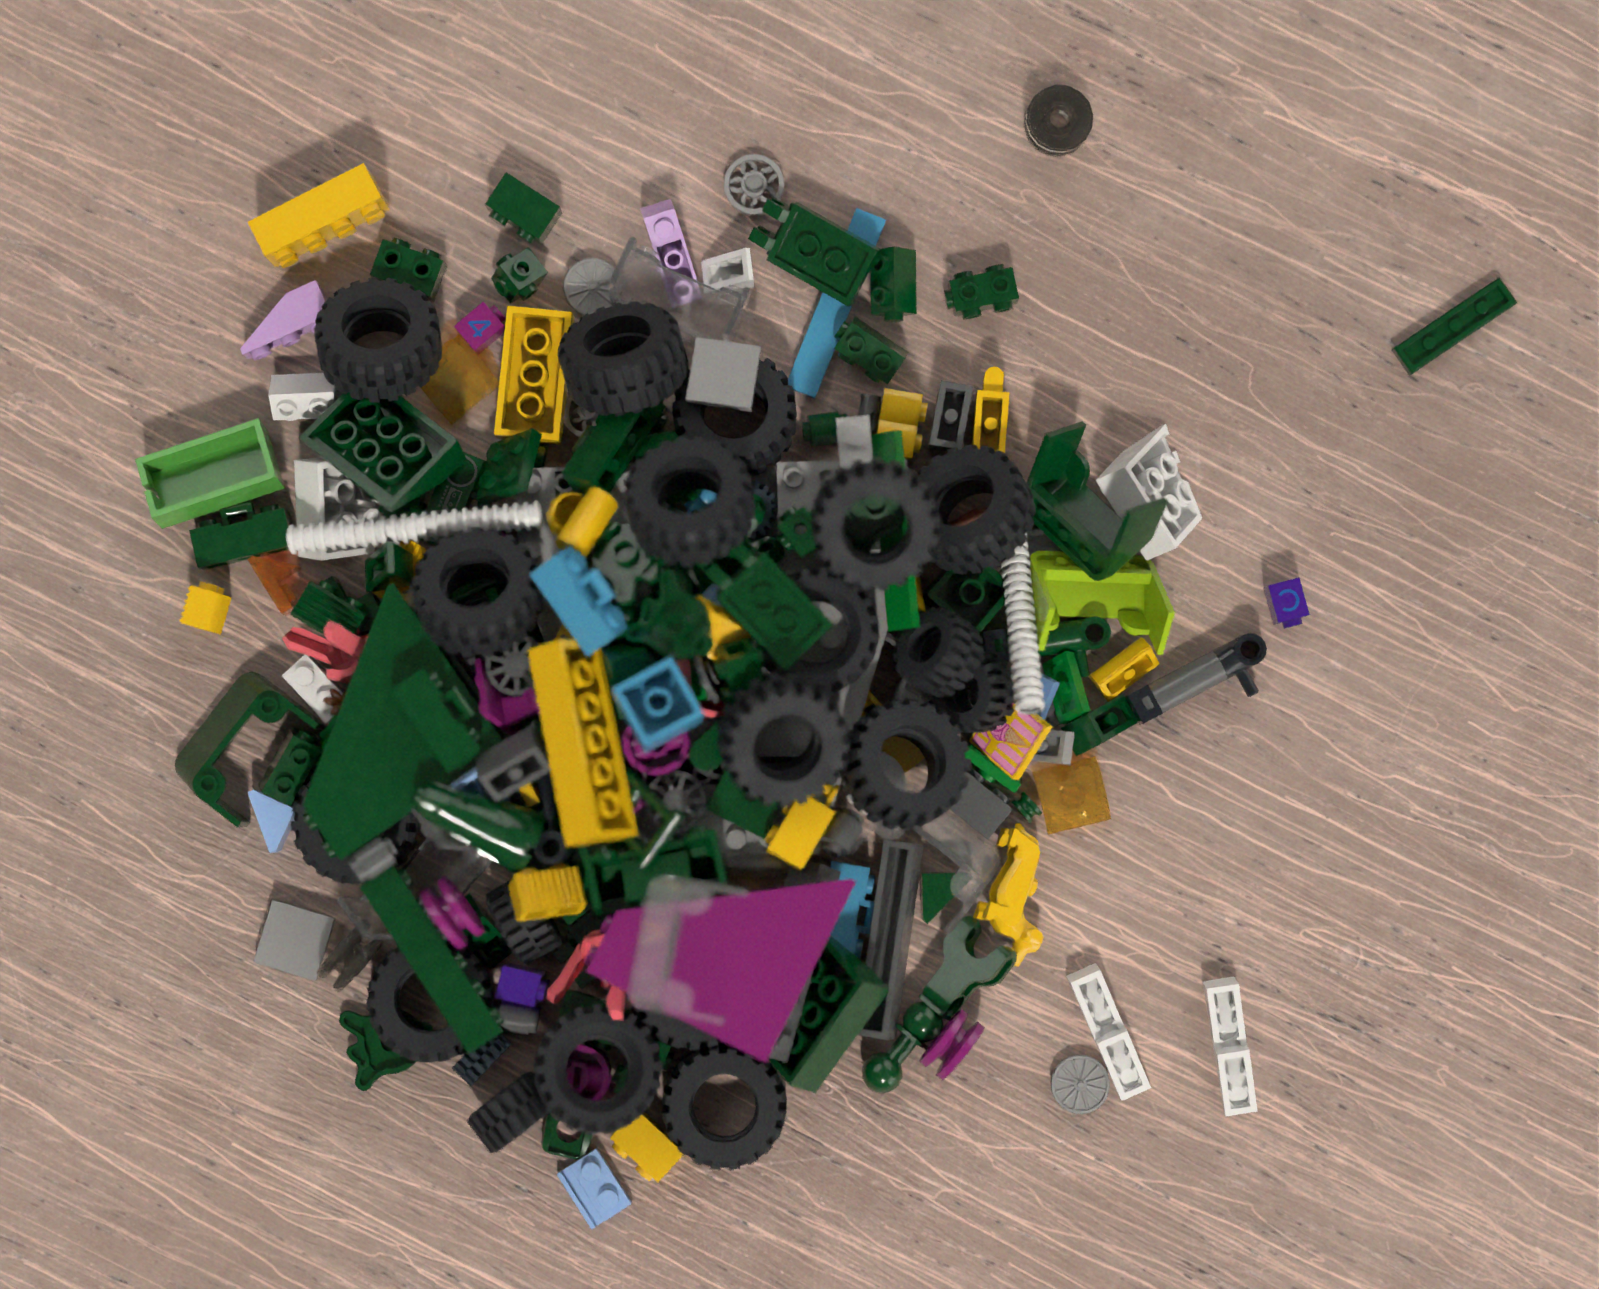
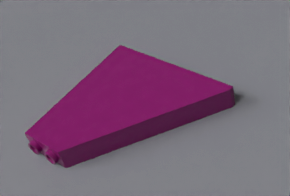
M845 879L617 911L614 917L608 915L599 932L604 937L599 947L595 945L591 947L584 963L589 965L586 971L767 1062L856 881Z

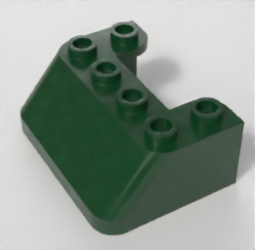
M707 825L688 829L689 835L684 836L683 840L677 841L676 836L669 837L656 855L688 852L695 888V895L688 896V900L728 891L715 829L709 830ZM609 846L599 847L590 850V856L583 857L593 908L599 918H607L608 915L613 917L617 911L636 908L635 905L630 906L626 901L621 866L622 861L639 858V855L630 846L624 847L625 852L619 854L617 851H611ZM668 900L655 902L656 906L669 904Z

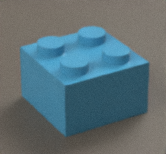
M672 657L612 688V697L644 754L703 722L704 713Z

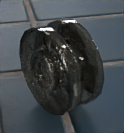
M1053 85L1042 89L1033 97L1024 115L1023 128L1027 140L1037 151L1047 156L1062 157L1074 153L1084 144L1093 126V112L1090 102L1080 91L1071 86ZM1055 114L1063 116L1066 120V126L1062 128L1053 126L1050 117Z
M364 922L359 923L336 946L317 970V974L322 979L335 970L339 973L332 986L338 993L367 966L385 942L380 936H376L365 944L362 939L369 927Z

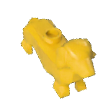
M1016 823L1015 828H1001L996 845L999 847L1008 846L1007 860L989 890L990 902L978 901L973 918L979 920H989L997 934L1012 940V949L1017 953L1015 967L1021 964L1027 953L1036 952L1043 942L1042 933L1037 927L1026 920L1023 913L1027 897H1031L1037 889L1038 880L1034 877L1040 858L1038 840L1027 833L1021 823Z

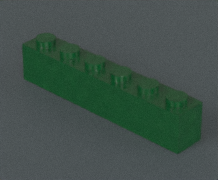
M392 865L374 879L368 880L359 887L468 1054H471L503 1033L500 1025L504 1023V1020L495 1006L488 1009L482 1000L486 993L478 980L475 978L470 981L463 970L468 965L458 950L451 953L445 944L449 939L437 924L435 926L432 924L427 916L429 912L420 896L415 898L409 889L414 883L405 869L402 868L397 871L395 866Z

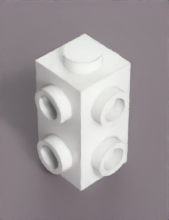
M324 373L271 375L268 396L273 420L293 421L296 419H318L343 393L335 389V384L332 385L327 381Z

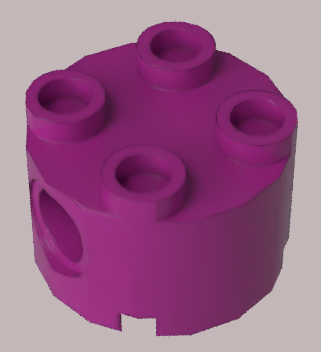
M628 725L623 736L624 753L629 762L641 772L655 776L669 774L680 768L688 758L690 748L689 731L644 754Z
M586 1042L578 1045L570 1054L566 1065L567 1079L572 1089L581 1097L592 1101H599L608 1091L612 1079L611 1064L606 1053Z

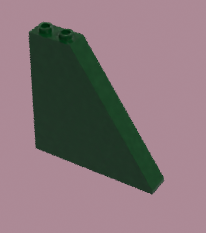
M393 583L387 586L302 805L307 811L302 814L303 819L312 831L318 828L323 834L325 840L320 843L331 859L338 856L342 861L368 841L415 811V805L411 803V798L418 785L424 786L426 782L432 784L436 782L451 786L454 781L476 767L475 757L503 742L489 720L483 717L476 701L437 645L431 641L430 635L425 633L421 622ZM423 667L427 673L431 671L436 673L444 685L440 689L442 695L457 686L476 712L474 716L462 724L465 728L472 726L482 740L478 744L481 752L449 774L443 769L390 692L391 689ZM451 700L444 703L454 719L461 716Z

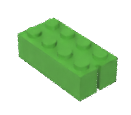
M259 418L135 459L142 486L147 490L144 493L151 518L161 529L285 488L269 432Z

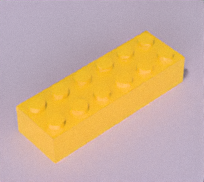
M556 640L529 649L530 670L533 675L536 701L540 710L543 726L542 732L546 741L549 767L555 787V799L559 808L562 834L565 838L566 846L609 844L637 836L638 832L601 647L589 656H586L576 640Z

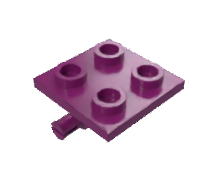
M481 658L475 660L477 673L475 675V682L479 688L481 699L479 709L486 720H490L500 727L504 733L513 736L521 731L520 721L535 714L540 715L539 706L536 701V692L533 689L525 690L522 696L504 694L489 681L490 679H488L486 674L485 661ZM499 673L493 677L500 684L505 676ZM508 680L504 688L514 690V683Z

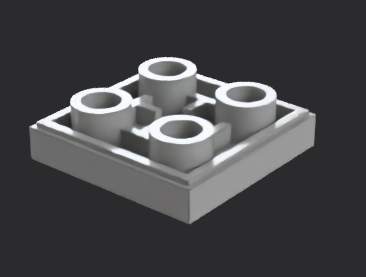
M696 337L686 403L751 412L761 346Z
M275 899L272 900L253 962L317 981L336 918Z

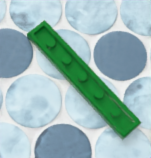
M889 431L871 435L872 455L874 458H882L883 462L888 463L894 460L900 462L902 467L905 468L902 431ZM906 515L899 528L880 538V551L892 548L903 538L907 527ZM913 574L907 578V584L898 587L897 583L888 585L889 590L884 591L888 631L920 627L916 581Z

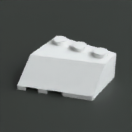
M1166 424L1124 450L1096 479L1101 492L1107 497L1113 509L1122 520L1128 509L1162 497L1168 500L1152 540L1140 550L1146 561L1176 549L1202 519L1189 483L1180 477L1177 463H1180L1176 451L1171 452L1165 436L1170 435Z
M322 457L294 460L297 528L299 524H304L305 527H308L309 523H314L315 526H318L320 522H325L328 525L330 521H335L338 524L340 520H345L348 523L350 519H355L358 522L360 518H365L368 521L371 517H376L378 520L382 516L379 512V502ZM369 543L368 547H363L362 544H359L358 548H353L352 545H349L347 549H343L339 546L337 550H332L329 547L327 551H322L319 548L317 552H312L309 549L307 553H302L299 550L298 557L329 560L374 553L375 546L372 543Z

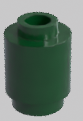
M838 411L807 415V422H802L804 442L810 441L811 447L838 444L836 418L847 417V414H839Z

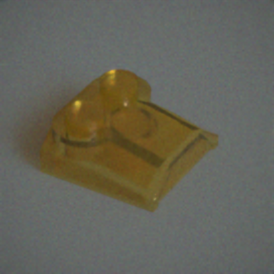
M459 334L442 345V359L439 361V367L436 373L430 376V381L421 389L448 422L453 425L499 387V381Z
M1096 756L1071 762V765L1062 764L1032 772L1045 819L1047 835L1111 819L1109 803Z

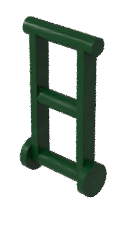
M621 746V751H622V756H623V754H624V748ZM624 761L627 781L632 785V788L629 790L632 807L634 808L643 796L665 819L647 846L637 836L624 839L639 855L637 863L643 868H648L681 822L684 814L676 808L671 810Z

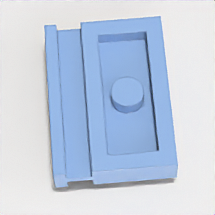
M595 1148L556 1174L591 1230L632 1204V1201L598 1148Z

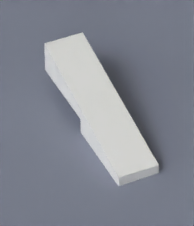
M1094 963L1067 975V980L1121 1101L1150 1089L1151 1086L1133 1043L1123 1025L1097 964Z
M1234 976L1202 981L1224 1115L1226 1117L1257 1112L1251 1058L1246 1041L1239 983Z

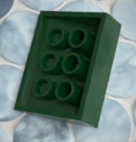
M349 392L346 395L342 394L299 437L300 441L390 512L444 482L466 459L455 437L401 396H398V400L390 402L389 399H380V402H370L368 398H363L362 401L354 399Z
M830 935L814 966L788 1061L784 1062L770 1057L768 1060L789 1086L816 1093L890 990L872 969Z

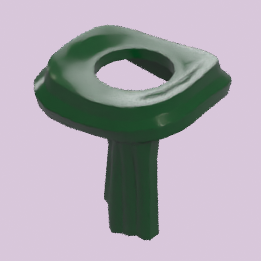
M549 1112L546 1117L541 1140L542 1149L549 1154L571 1159H581L584 1157L590 1146L593 1134L582 1132L576 1141L565 1142L557 1134L559 1120H555Z

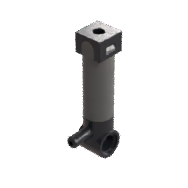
M1248 633L1241 635L1126 695L1125 698L1139 725L1156 718L1235 675L1247 697L1257 694L1259 690L1248 668L1260 663L1264 659L1267 651L1265 641L1257 634ZM1245 641L1253 643L1256 648V654L1252 659H1247L1241 654V645Z

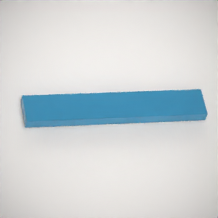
M856 208L848 231L876 246L886 219ZM822 293L788 378V384L792 386L793 391L813 399L816 398L835 351L834 348L839 341L834 336L843 322L847 321L852 306L848 307Z

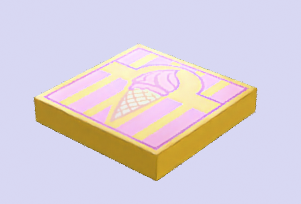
M1012 703L1011 707L1014 711L1011 716H1004L1007 720L1004 725L997 726V729L993 731L975 732L969 742L1013 780H1019L1052 729V726L1037 713L1022 714L1015 710L1016 703Z

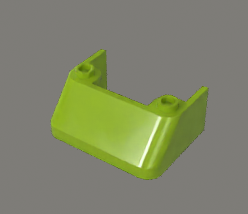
M1036 551L1031 554L1029 569L1031 570L1030 579L1032 580L1033 607H1035L1034 616L1036 617L1035 625L1037 626L1035 634L1038 636L1037 644L1039 645V650L1045 649L1049 631L1055 630L1058 627L1060 616H1095L1118 619L1121 627L1130 635H1149L1156 654L1163 655L1175 611L1157 569L1150 559L1146 561L1144 556L1135 555L1112 577L1102 581H1094L1062 551Z

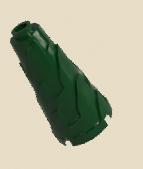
M426 782L424 786L418 785L411 798V803L415 805L414 810L422 814L424 819L450 832V836L478 849L477 853L516 874L526 866L531 858V855L526 853L530 847L536 848L543 828L544 814L537 809L527 808L503 799L496 802L494 799L472 791L467 793L436 782L433 784Z

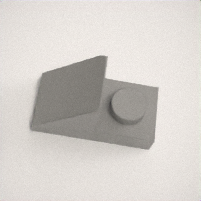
M1050 730L1031 761L1071 765L1074 732Z

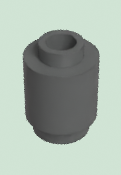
M842 807L840 812H835L819 839L823 845L822 850L834 858L848 856L863 831V817L856 811L846 807Z
M377 835L351 853L353 857L348 859L347 863L361 882L368 878L371 881L396 863L393 856L398 854V851L388 837L381 840Z
M502 1000L501 1005H494L504 1020V1023L500 1025L503 1032L528 1035L529 1032L537 1033L540 1007H531Z

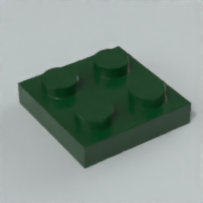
M531 428L490 445L486 453L487 460L484 471L479 479V490L476 500L484 505H488L528 490L542 437L540 432Z

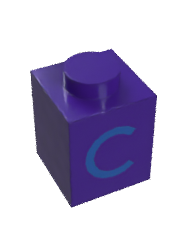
M1300 577L1263 588L1273 625L1282 623L1284 629L1303 624L1302 617L1310 615Z

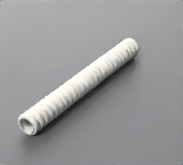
M538 500L534 501L533 504H529L526 501L523 505H519L516 502L513 503V506H509L506 503L503 504V507H498L496 504L492 508H488L486 505L479 510L476 506L469 511L466 507L462 508V511L459 512L457 509H452V512L449 513L447 510H442L439 514L437 511H432L429 515H427V512H422L419 516L416 513H411L409 517L406 514H401L398 518L396 515H391L388 519L386 516H381L378 520L376 517H371L368 521L365 518H360L358 522L355 519H350L348 523L345 520H340L338 524L335 521H330L328 525L325 522H320L318 526H315L314 523H309L308 527H305L304 524H299L298 528H295L294 525H289L286 531L289 551L292 554H297L299 550L302 553H307L309 549L312 552H317L319 548L322 551H327L329 547L332 550H337L339 546L347 549L349 545H352L353 548H358L359 544H362L363 547H368L369 543H372L373 546H378L379 542L384 544L386 541H393L398 544L399 540L409 543L410 539H413L414 542H419L420 538H423L424 541H429L430 537H434V540H439L440 536H446L448 539L450 535H454L453 532L462 529L463 533L471 532L472 528H482L485 532H489L490 528L500 531L505 530L506 533H510L511 529L521 532L522 528L531 531L532 527L541 530L543 526V512L541 503Z
M1025 541L1022 547L1017 546L1014 550L1016 554L1009 560L1007 558L1001 560V570L1003 571L1002 579L1004 580L1003 588L1005 589L1004 598H1006L1007 626H1009L1007 630L1010 636L1008 641L1011 645L1009 651L1012 655L1010 661L1013 664L1011 666L1013 673L1012 681L1015 683L1013 685V691L1015 692L1014 701L1017 702L1015 710L1022 714H1035L1043 710L1045 704L1042 700L1044 694L1041 691L1043 684L1040 681L1042 675L1039 672L1041 665L1038 662L1040 655L1037 653L1039 645L1037 644L1038 636L1035 634L1037 626L1035 625L1036 617L1034 616L1035 607H1033L1034 598L1032 597L1033 589L1031 588L1032 580L1030 579L1028 543Z

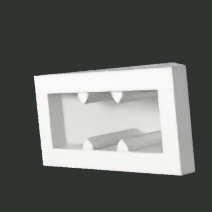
M742 248L701 261L705 293L754 288L750 248Z

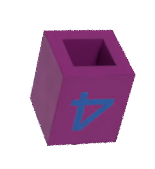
M482 302L454 325V328L475 353L479 355L504 334L505 326L502 323L506 318L495 305L489 308Z

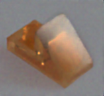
M251 556L247 559L280 613L288 616L295 606L294 601L297 600V597L289 584L282 585L281 581L293 575L302 567Z

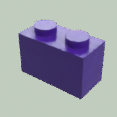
M510 962L503 965L495 998L531 1007L536 1006L547 997V990L550 986V980L545 979L547 971Z

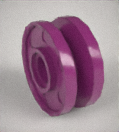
M443 876L437 880L438 887L442 893L441 897H438L433 891L426 888L420 893V898L444 935L458 949H462L468 945L467 938L463 932L464 928H467L478 937L485 932V928L462 892L447 876Z
M962 1008L946 1023L940 1035L933 1039L919 1060L921 1064L927 1067L937 1058L940 1059L942 1062L937 1069L936 1076L942 1081L964 1059L985 1029L983 1025L976 1022L967 1031L964 1030L962 1026L967 1019L968 1013Z

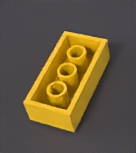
M362 163L247 223L264 256L276 268L279 266L286 268L298 262V256L308 251L311 254L319 252L328 246V241L336 237L343 239L356 232L355 227L365 222L373 224L385 217L384 213L390 209L374 177L366 165Z
M507 306L494 435L497 439H505L533 428L542 434L540 443L562 445L567 386L558 358V348L564 333H567L568 328L574 323L575 318L572 312Z

